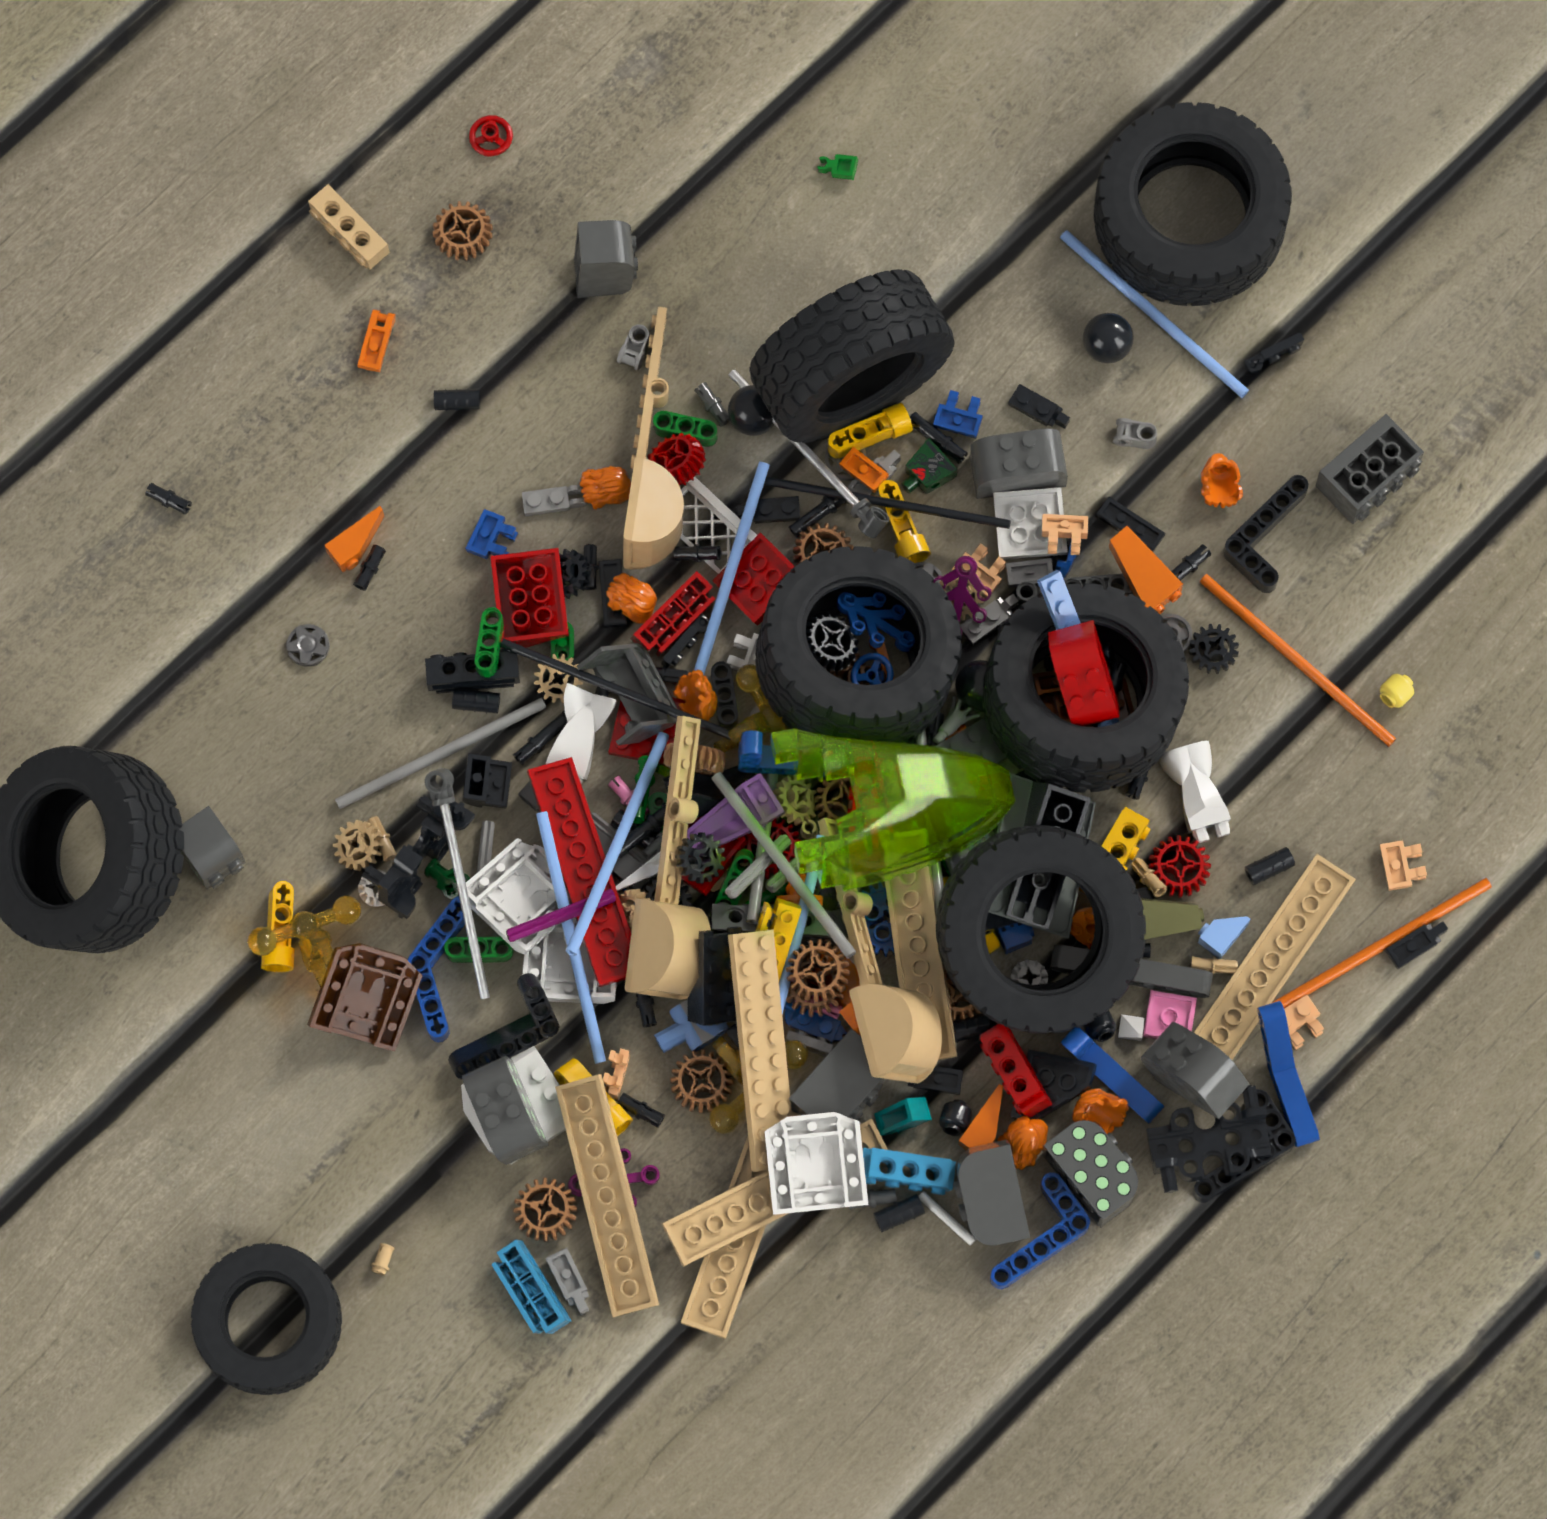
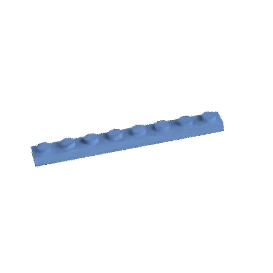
M1055 570L1038 579V585L1056 630L1080 624L1061 571ZM1115 718L1093 725L1094 727H1104L1115 724L1119 720Z

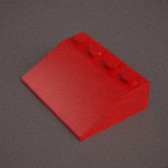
M559 548L490 556L496 608L500 610L504 621L502 640L506 639L527 648L569 636Z

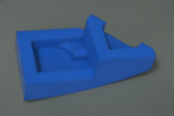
M1071 542L1067 561L1057 560L1056 570L1061 571L1063 578L1067 577L1077 555H1071Z

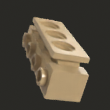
M329 184L308 201L310 206L309 212L312 217L319 221L331 236H334L361 266L371 270L390 253L388 244Z

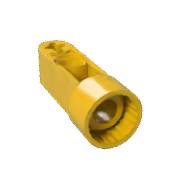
M901 402L882 410V413L833 432L828 439V453L834 458H842L853 447L859 451L891 437L895 439L913 431L911 419ZM860 433L864 438L856 439L853 435Z
M886 480L879 486L880 497L890 498L887 492H891L894 499L904 501L899 486L895 481ZM883 507L889 516V523L897 540L894 546L897 556L907 558L914 563L923 562L928 559L931 552L924 535L917 533L909 511ZM896 510H900L903 512V514L900 516L892 515V513Z
M287 881L277 882L269 892L266 946L262 947L261 969L270 972H289L294 969L295 949L291 947L294 889ZM275 912L283 913L285 920H278Z
M572 1058L554 1071V1077L559 1085L592 1076L575 1058ZM606 1092L618 1137L628 1128L633 1119Z

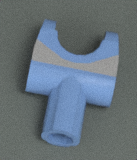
M688 1000L669 1011L675 1024L656 1033L654 1037L663 1053L685 1041L691 1052H697L724 1035L729 1027L726 1022L709 1026L688 1021Z

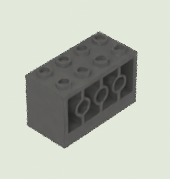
M1385 414L1320 470L1315 486L1352 524L1357 520L1361 522L1370 514L1369 510L1373 506L1379 507L1384 503L1388 493L1398 491L1403 485V480L1407 477L1411 479L1419 472L1420 469L1418 467L1423 462L1421 459L1424 451Z

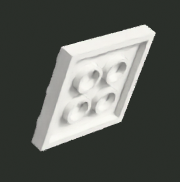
M1061 487L993 493L995 517L1011 520L1009 529L996 527L998 554L1001 559L1067 555L1066 538H1058L1057 554H1048V537H1042V515H1064Z

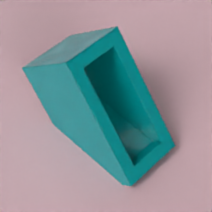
M926 1097L906 1098L874 1113L881 1136L914 1128L932 1120Z

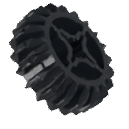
M820 612L807 620L806 639L810 651L818 663L829 673L833 671L837 673L842 669H846L855 660V655L859 650L856 647L859 640L855 639L856 635L851 633V625L845 624V618L839 620L838 614H834L831 617L829 612L824 614Z

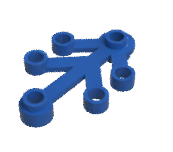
M848 592L841 593L838 596L837 608L843 614H847L852 634L856 636L861 635L866 625L870 637V645L874 648H880L885 638L878 632V627L896 639L895 646L900 651L908 652L915 644V638L911 632H901L882 620H901L905 614L903 606L894 605L889 610H867L864 608V606L883 607L886 602V596L881 592L874 593L873 597L857 598ZM857 614L863 617L864 622L858 620Z

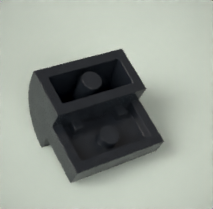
M468 753L462 801L468 805L480 808L482 806L506 809L512 762L493 760L490 756Z

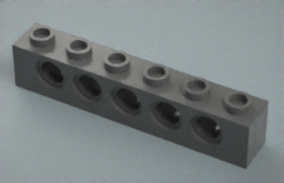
M724 902L712 904L710 929L713 931V934L727 933L728 927L735 926L742 927V933L755 931L757 924L746 922L749 904L729 905ZM809 909L806 921L808 927L804 929L801 944L809 945L808 941L812 940L814 946H817L818 939H821L822 946H825L827 941L831 942V947L836 946L835 942ZM841 909L825 910L848 940ZM772 914L771 920H768V930L770 928L774 914ZM730 919H736L739 922L733 923Z

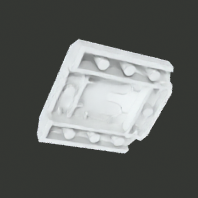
M515 839L466 882L471 909L519 953L524 955L528 953L559 925H554L513 942H510L506 935V930L558 910L545 851L539 845L534 844L532 846L523 843L521 839ZM567 893V897H568V901H569V905H570L571 902H570V899H569V896H568V893Z
M575 917L573 918L574 927H576L577 920ZM560 923L524 955L523 974L532 973L537 977L549 1002L580 1003L570 956L566 953V939L562 923ZM582 941L580 952L592 1003L605 1004L615 1001L616 982L602 987L598 986L584 941Z
M535 1046L510 1059L514 1062L548 1142L566 1131L555 1088L560 1085ZM462 1084L463 1111L487 1150L494 1154L465 1086Z
M836 1112L786 1117L764 1131L773 1215L868 1205L859 1121Z

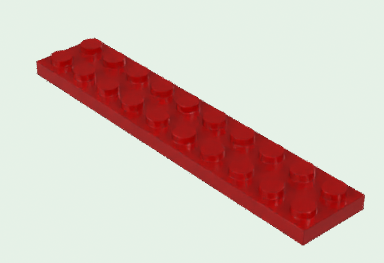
M570 757L528 769L527 773L540 812H548L564 884L570 902L573 904L589 897L604 862L605 854L573 759ZM610 875L604 891L612 889L616 900L595 910L583 938L599 987L626 979L631 931L612 875Z

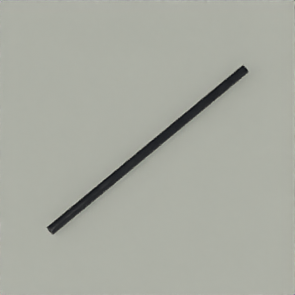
M766 476L764 482L766 486L846 500L835 488ZM852 492L859 501L867 498L872 505L1009 529L1011 520Z
M503 639L500 644L501 648L674 718L686 716L701 719L700 728L733 741L736 735L734 731L583 670H578V668L509 640Z

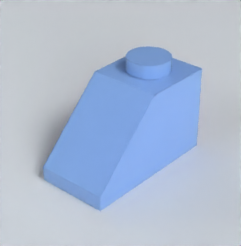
M1245 916L1215 919L1210 925L1205 923L1198 932L1200 935L1198 943L1218 959H1221L1249 925L1250 918Z

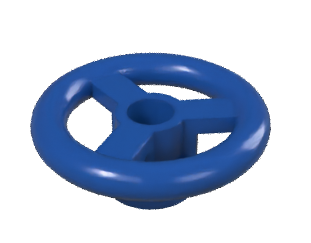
M868 653L861 656L851 670V683L859 684L860 681H868L870 685L889 682L894 678V671L890 661L879 653ZM874 660L871 669L867 670L866 673L858 674L862 664L866 661ZM881 664H883L886 668L887 678L884 670L880 669ZM875 673L876 677L872 680V675Z

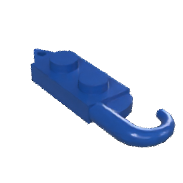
M786 1001L784 1020L789 1027L804 1031L815 1038H826L830 1040V1044L841 1041L842 1035L847 1034L841 1025V1021L824 1014L819 1017L816 1012H814L813 1017H809L808 1009L804 1015H801V1006L793 1010V1002L787 1003Z

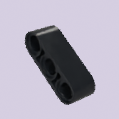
M719 661L711 668L713 691H715L718 699L716 708L718 724L726 729L734 730L738 725V710L732 670L728 663ZM718 671L727 672V676L724 678H718L715 674ZM727 692L731 696L727 700H722L719 698V695ZM726 714H731L734 716V719L726 722L722 717Z

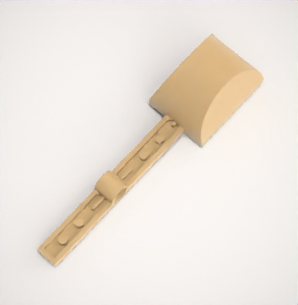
M658 307L657 315L652 316L651 328H654L655 331L654 335L649 336L648 348H652L651 355L647 354L645 368H649L648 375L644 374L642 388H646L645 395L641 394L639 408H643L642 415L638 414L636 427L640 428V434H635L634 448H637V454L632 455L631 459L633 473L623 535V567L630 570L647 568L665 559L678 544L683 528L684 500L678 482L664 467L646 459L653 408L664 407L669 399L668 383L664 379L658 378L667 319V308ZM660 391L662 394L655 395L653 392Z
M677 716L655 899L653 901L636 898L625 981L626 992L688 1000V996L699 978V931H711L709 920L702 909L678 905L683 867L676 866L681 861L675 858V855L681 854L677 847L685 845L682 839L687 838L688 823H693L696 820L699 811L698 804L691 800L701 719Z
M823 818L818 821L819 833L828 837L825 856L829 862L831 878L837 892L836 897L841 907L842 920L846 926L848 941L856 950L853 956L854 965L857 968L860 979V986L849 990L871 1075L877 1078L918 1084L931 1074L940 1055L942 1029L939 1015L933 1003L924 994L914 990L882 984L864 917L872 910V898L870 895L858 892L839 821Z

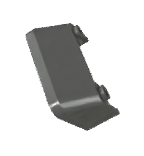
M640 644L600 647L577 665L578 670L593 669L595 676L677 708L648 652ZM618 695L632 721L625 725L626 734L616 741L617 745L640 743L674 726L677 722V718Z

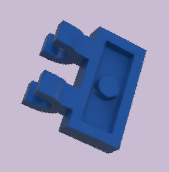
M950 390L946 405L939 403L933 426L977 439L983 415L977 414L981 398L972 396L968 411L955 408L959 392Z
M484 509L465 549L467 552L484 559H488L490 554L493 556L509 554L506 551L507 547L495 544L499 534L515 542L518 535L516 527L504 524L506 520L504 516Z

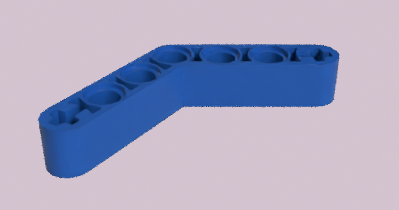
M459 896L449 903L408 958L412 965L417 960L425 962L422 968L417 969L423 975L419 987L421 983L426 981L432 985L426 991L418 987L416 994L430 1038L435 1042L445 1041L449 1037L450 1030L432 968L445 952L444 946L446 941L456 937L465 925L462 911H457V907L461 908ZM446 923L453 925L452 930L449 932L441 930V927ZM436 941L439 943L436 950L427 949L430 942ZM429 1004H437L438 1008L435 1012L430 1013L426 1011V1007ZM438 1019L441 1027L440 1034H437L433 1020Z
M1281 1001L1257 1007L1267 1067L1286 1122L1295 1135V1146L1299 1147L1319 1141L1318 1129L1295 1067L1283 1004Z

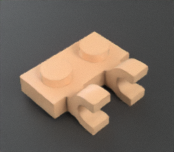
M1043 514L1042 537H1048V554H1057L1058 538H1071V555H1080L1081 539H1087L1088 516Z
M980 543L971 556L966 552L963 556H970L976 561L978 566L977 576L982 584L989 587L993 593L1002 582L998 575L1006 568V562L998 557L990 569L986 568L980 562L988 554V548ZM964 563L962 565L963 569L970 570L969 564ZM985 591L982 595L988 597V593Z
M1403 840L1380 844L1389 891L1412 887L1411 880L1426 879L1427 872L1425 866L1409 869L1407 858L1422 857L1421 843L1404 847Z
M1308 995L1284 1009L1291 1044L1295 1050L1304 1046V1039L1296 1032L1301 1027L1307 1025L1315 1038L1323 1034L1324 1028L1316 1019L1320 1016V1012Z
M621 1048L619 1054L614 1050L610 1051L608 1059L612 1062L611 1068H615L613 1076L606 1072L603 1076V1082L606 1084L605 1090L615 1100L619 1099L630 1059V1051Z

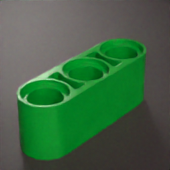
M659 411L653 417L654 431L660 437H667L669 439L673 434L676 436L680 433H683V435L690 434L704 447H711L718 440L717 427L712 421L669 411ZM661 421H667L669 425L666 427H660L658 426V423ZM682 426H689L691 430L682 432L680 428ZM706 430L711 431L713 433L709 437H705L702 435V433Z
M494 607L487 608L482 613L475 654L476 670L480 676L485 678L491 677L496 673L504 628L502 614L500 610ZM492 617L499 619L495 624H489L487 621ZM488 639L495 641L491 646L484 645V642ZM483 661L491 662L489 667L484 668L480 666Z
M741 849L735 854L717 893L715 904L720 903L723 899L729 900L731 905L738 904L742 893L737 898L730 899L725 893V889L730 885L729 880L736 879L755 861L754 854L750 850ZM744 858L750 864L748 866H741L738 860Z
M453 937L446 941L444 949L447 958L451 962L473 963L468 937ZM477 937L479 945L485 947L484 952L481 953L483 963H502L512 958L513 948L502 937ZM456 945L462 947L460 953L456 955L450 953L451 947ZM500 945L508 947V951L505 954H498L496 949Z

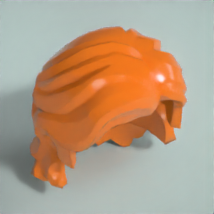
M1216 453L1206 462L1201 472V483L1203 484L1201 494L1204 496L1207 505L1218 507L1220 504L1221 508L1224 509L1225 506L1231 507L1236 505L1243 497V490L1238 485L1241 475L1237 464L1233 460H1228L1223 454Z
M609 466L597 470L587 469V471L582 473L580 486L584 487L581 489V493L584 494L583 501L592 504L593 509L597 510L605 506V504H621L629 500L631 481L625 469Z
M627 573L615 576L613 578L614 582L609 584L610 587L606 591V595L609 598L608 607L613 611L621 609L623 611L622 614L631 621L644 624L653 615L657 602L656 593L649 584L639 581Z
M693 670L692 673L689 672L687 675H682L673 691L676 698L685 701V704L680 703L678 706L682 711L708 721L714 716L718 703L717 695L712 690L711 683L701 670Z
M1099 1088L1087 1090L1076 1101L1073 1110V1121H1091L1098 1124L1106 1134L1112 1133L1114 1127H1121L1123 1125L1124 1118L1127 1116L1126 1112L1129 1110L1128 1102L1124 1098L1106 1093Z
M1022 1116L1013 1121L1008 1126L1007 1132H1004L997 1139V1141L1007 1139L1010 1143L1016 1169L1023 1170L1026 1166H1034L1036 1164L1037 1155L1040 1154L1047 1142L1048 1126L1041 1119H1030L1029 1117Z

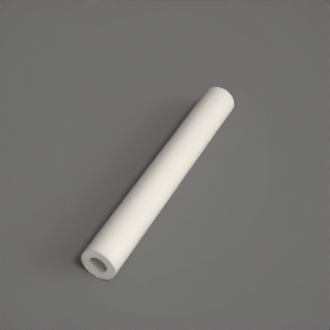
M923 1191L918 1196L922 1203L967 1244L971 1246L975 1242L976 1238L926 1192Z

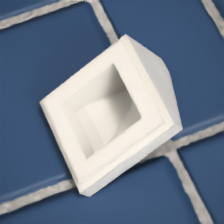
M1121 1014L1118 1038L1141 1041L1145 1018Z

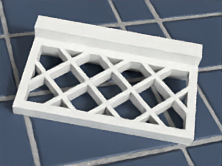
M694 476V481H688L681 491L683 496L688 491L695 496V505H684V509H695V521H683V525H695V536L685 537L682 528L680 539L689 547L694 546L689 540H695V544H699V540H711V546H715L714 539H727V551H722V555H727L728 562L731 552L730 539H735L736 535H730V530L736 534L741 519ZM698 500L701 501L704 505H698ZM708 508L711 511V520L698 521V509ZM714 515L717 516L720 520H714ZM724 523L727 526V535L714 536V524ZM698 524H711V536H699ZM751 529L749 530L744 548L757 536ZM704 560L718 574L726 567L725 565L720 570L715 565V560Z

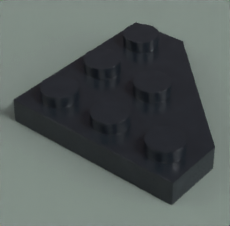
M1029 1049L1026 1058L1052 1102L1051 1106L1030 1119H1042L1089 1090L1093 1083L1097 1065L1087 1061ZM1013 1106L1011 1118L1017 1119L1025 1116L1023 1113L1019 1115Z

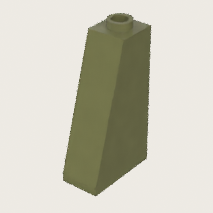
M1141 898L1144 908L1143 915H1145L1146 920L1144 940L1202 928L1201 922H1204V913L1202 908H1199L1195 903Z

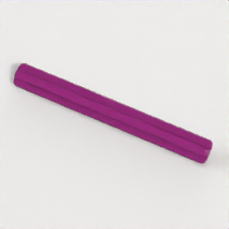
M612 889L603 892L596 909L615 902L616 896ZM588 898L507 929L506 935L508 940L513 942L580 916Z

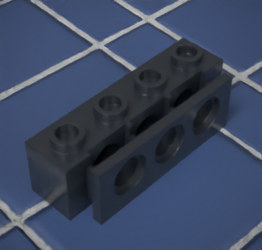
M500 649L498 659L500 669L496 670L493 676L486 678L480 676L477 671L473 673L468 672L471 668H476L475 654L467 655V653L459 652L448 657L436 654L430 656V658H425L427 687L429 691H436V694L451 693L454 691V688L485 690L514 687V684L520 683L518 654L506 649ZM483 661L480 666L484 668L489 667L491 662ZM449 670L455 671L453 674L450 675L445 674Z

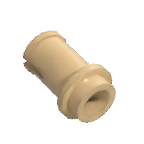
M813 820L802 823L800 835L803 839L811 841L818 835V828ZM811 828L812 833H810V831H806V829Z
M380 1243L375 1262L371 1263L374 1273L385 1275L389 1271L388 1265L395 1248L388 1244Z

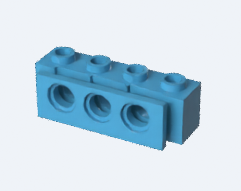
M862 1148L866 1184L875 1185L876 1181L885 1182V1186L891 1188H899V1185H906L908 1190L922 1191V1188L932 1189L931 1193L945 1195V1192L953 1190L956 1161L878 1148ZM881 1162L887 1166L888 1171L886 1174L882 1173L879 1169ZM903 1166L910 1169V1177H906L903 1174ZM927 1169L933 1172V1181L926 1177Z
M516 1239L496 1252L502 1263L494 1262L491 1265L533 1333L540 1334L544 1330L545 1333L553 1334L572 1321L523 1241ZM510 1271H511V1273H512L513 1276H514L513 1279H512V1278L510 1277V1275H509V1272H510ZM522 1291L524 1292L525 1296L527 1297L526 1299H524L523 1296L521 1295V1292H522ZM534 1312L538 1315V1319L534 1316Z

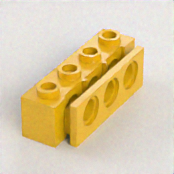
M1127 807L1122 810L1102 844V847L1108 852H1118L1122 855L1117 860L1123 865L1125 870H1128V867L1125 866L1128 860H1134L1140 849L1136 847L1139 841H1145L1151 830L1148 828L1149 819ZM1131 833L1133 837L1125 838L1123 834Z
M776 898L773 908H771L768 902L764 901L755 931L768 930V920H771L772 914H774L769 929L774 930L778 979L780 981L802 909L797 903Z

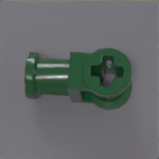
M438 859L431 860L424 870L425 876L438 882L436 887L447 898L454 899L458 897L453 868L448 870L440 864ZM464 873L465 882H467L470 877Z

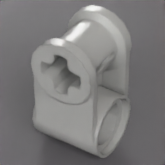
M634 325L629 330L625 343L618 354L617 363L628 364L637 371L641 368L649 344V331L644 325ZM637 334L645 335L642 341L634 339Z
M1127 418L1116 420L1117 432L1112 441L1114 444L1142 449H1151L1155 446L1157 442V429L1153 424L1133 421ZM1144 433H1150L1152 437L1150 439H1144L1141 437V435Z

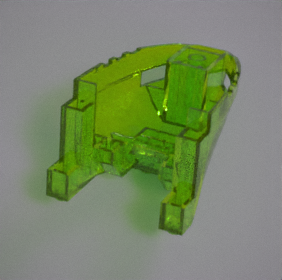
M795 728L771 733V748L775 765L793 761L797 780L818 777L819 782H823V772L826 781L846 777L850 779L856 810L836 820L838 834L795 842L794 853L799 874L817 871L821 889L842 885L843 891L891 880L893 877L902 874L907 875L915 872V870L937 864V862L952 857L976 843L993 830L1016 802L1009 771L992 761L968 752L920 744L836 737ZM987 816L980 824L948 842L949 837L964 830L982 817Z

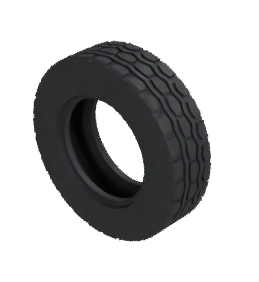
M260 1243L236 1249L234 1253L230 1252L221 1258L220 1262L217 1261L209 1269L210 1272L208 1274H205L193 1299L191 1328L200 1355L217 1376L229 1385L244 1392L260 1395L282 1394L305 1385L307 1381L310 1382L315 1378L318 1372L323 1370L329 1363V1359L333 1357L340 1339L342 1311L339 1297L332 1282L324 1270L312 1258L289 1246ZM273 1281L286 1284L300 1294L305 1306V1325L298 1340L288 1350L271 1357H256L241 1351L234 1345L228 1328L230 1309L236 1298L245 1289L260 1282Z

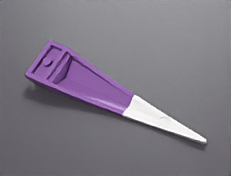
M761 773L735 789V792L762 827L785 814V811ZM724 798L688 828L687 838L690 839V834L696 833L698 835L699 832H705L706 835H714L713 841H721L718 845L719 847L747 835L751 831L728 800ZM701 842L696 843L692 848H696ZM660 852L615 886L616 890H622L658 874Z

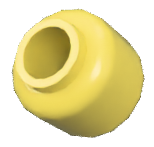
M1391 675L1380 687V699L1390 708L1402 707L1414 695L1413 681L1407 675Z

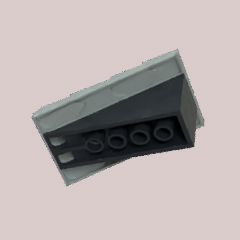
M1009 773L997 833L1021 826L1045 825L1067 829L1089 839L1096 802L1091 801V798ZM1039 872L1025 875L1011 882L998 894L990 907L989 913L1069 939L1079 885L1071 878L1057 873Z

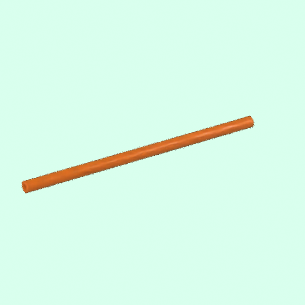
M1208 574L1203 576L1200 583L1383 743L1388 747L1394 743L1396 738Z
M1485 878L1273 1002L1281 1001L1285 1009L1302 997L1311 994L1383 952L1386 948L1421 926L1431 924L1491 889L1492 886L1489 880Z

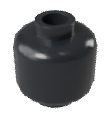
M1108 1010L1100 1017L1094 1018V1021L1084 1025V1028L1092 1040L1104 1042L1113 1037L1117 1025Z
M955 1099L949 1101L942 1107L939 1125L946 1134L959 1136L969 1127L972 1110L962 1100Z

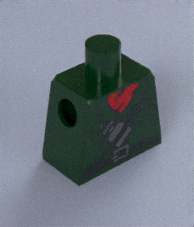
M927 439L905 465V472L909 477L901 485L909 494L917 487L925 494H928L956 478L958 469L930 439Z

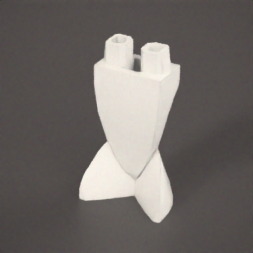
M567 683L564 692V707L568 723L557 737L546 764L572 757L580 783L582 784L583 779L587 780L591 768L595 732L607 721L616 706L617 700L592 694Z
M1201 741L1165 752L1159 762L1164 772L1173 781L1181 785L1182 807L1188 833H1192L1194 840H1197L1199 843L1209 840L1206 829L1214 827L1217 838L1229 835L1230 828L1228 822L1231 818L1228 809L1209 778L1212 769L1209 741Z

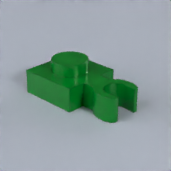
M835 154L834 160H830L825 156L819 157L821 163H827L823 167L817 166L820 173L831 172L832 178L854 180L859 161L857 156Z

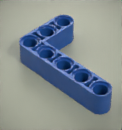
M744 731L741 735L738 748V771L825 777H839L840 774L843 777L851 775L852 753H844V749L834 751L827 748L763 745L762 732Z
M1074 1027L1060 1042L1078 1060L1095 1063L1097 1065L1095 1075L1120 1098L1126 1099L1128 1105L1148 1124L1165 1107L1079 1027Z
M1049 1172L1045 1174L1040 1186L1043 1195L1062 1221L996 1265L990 1275V1282L995 1288L1005 1289L1088 1231L1090 1225L1088 1214L1057 1173ZM1054 1180L1057 1182L1058 1187L1055 1190H1049L1046 1188L1045 1182ZM1067 1199L1071 1202L1072 1207L1062 1209L1059 1206V1201ZM1080 1218L1085 1222V1227L1077 1229L1073 1226L1072 1221ZM1062 1232L1065 1234L1066 1240L1057 1242L1054 1240L1053 1234ZM1037 1245H1042L1046 1248L1047 1252L1039 1256L1034 1252L1033 1248ZM1022 1258L1027 1262V1266L1024 1269H1019L1014 1265V1261ZM997 1272H1004L1007 1274L1008 1279L1005 1282H998L994 1275Z

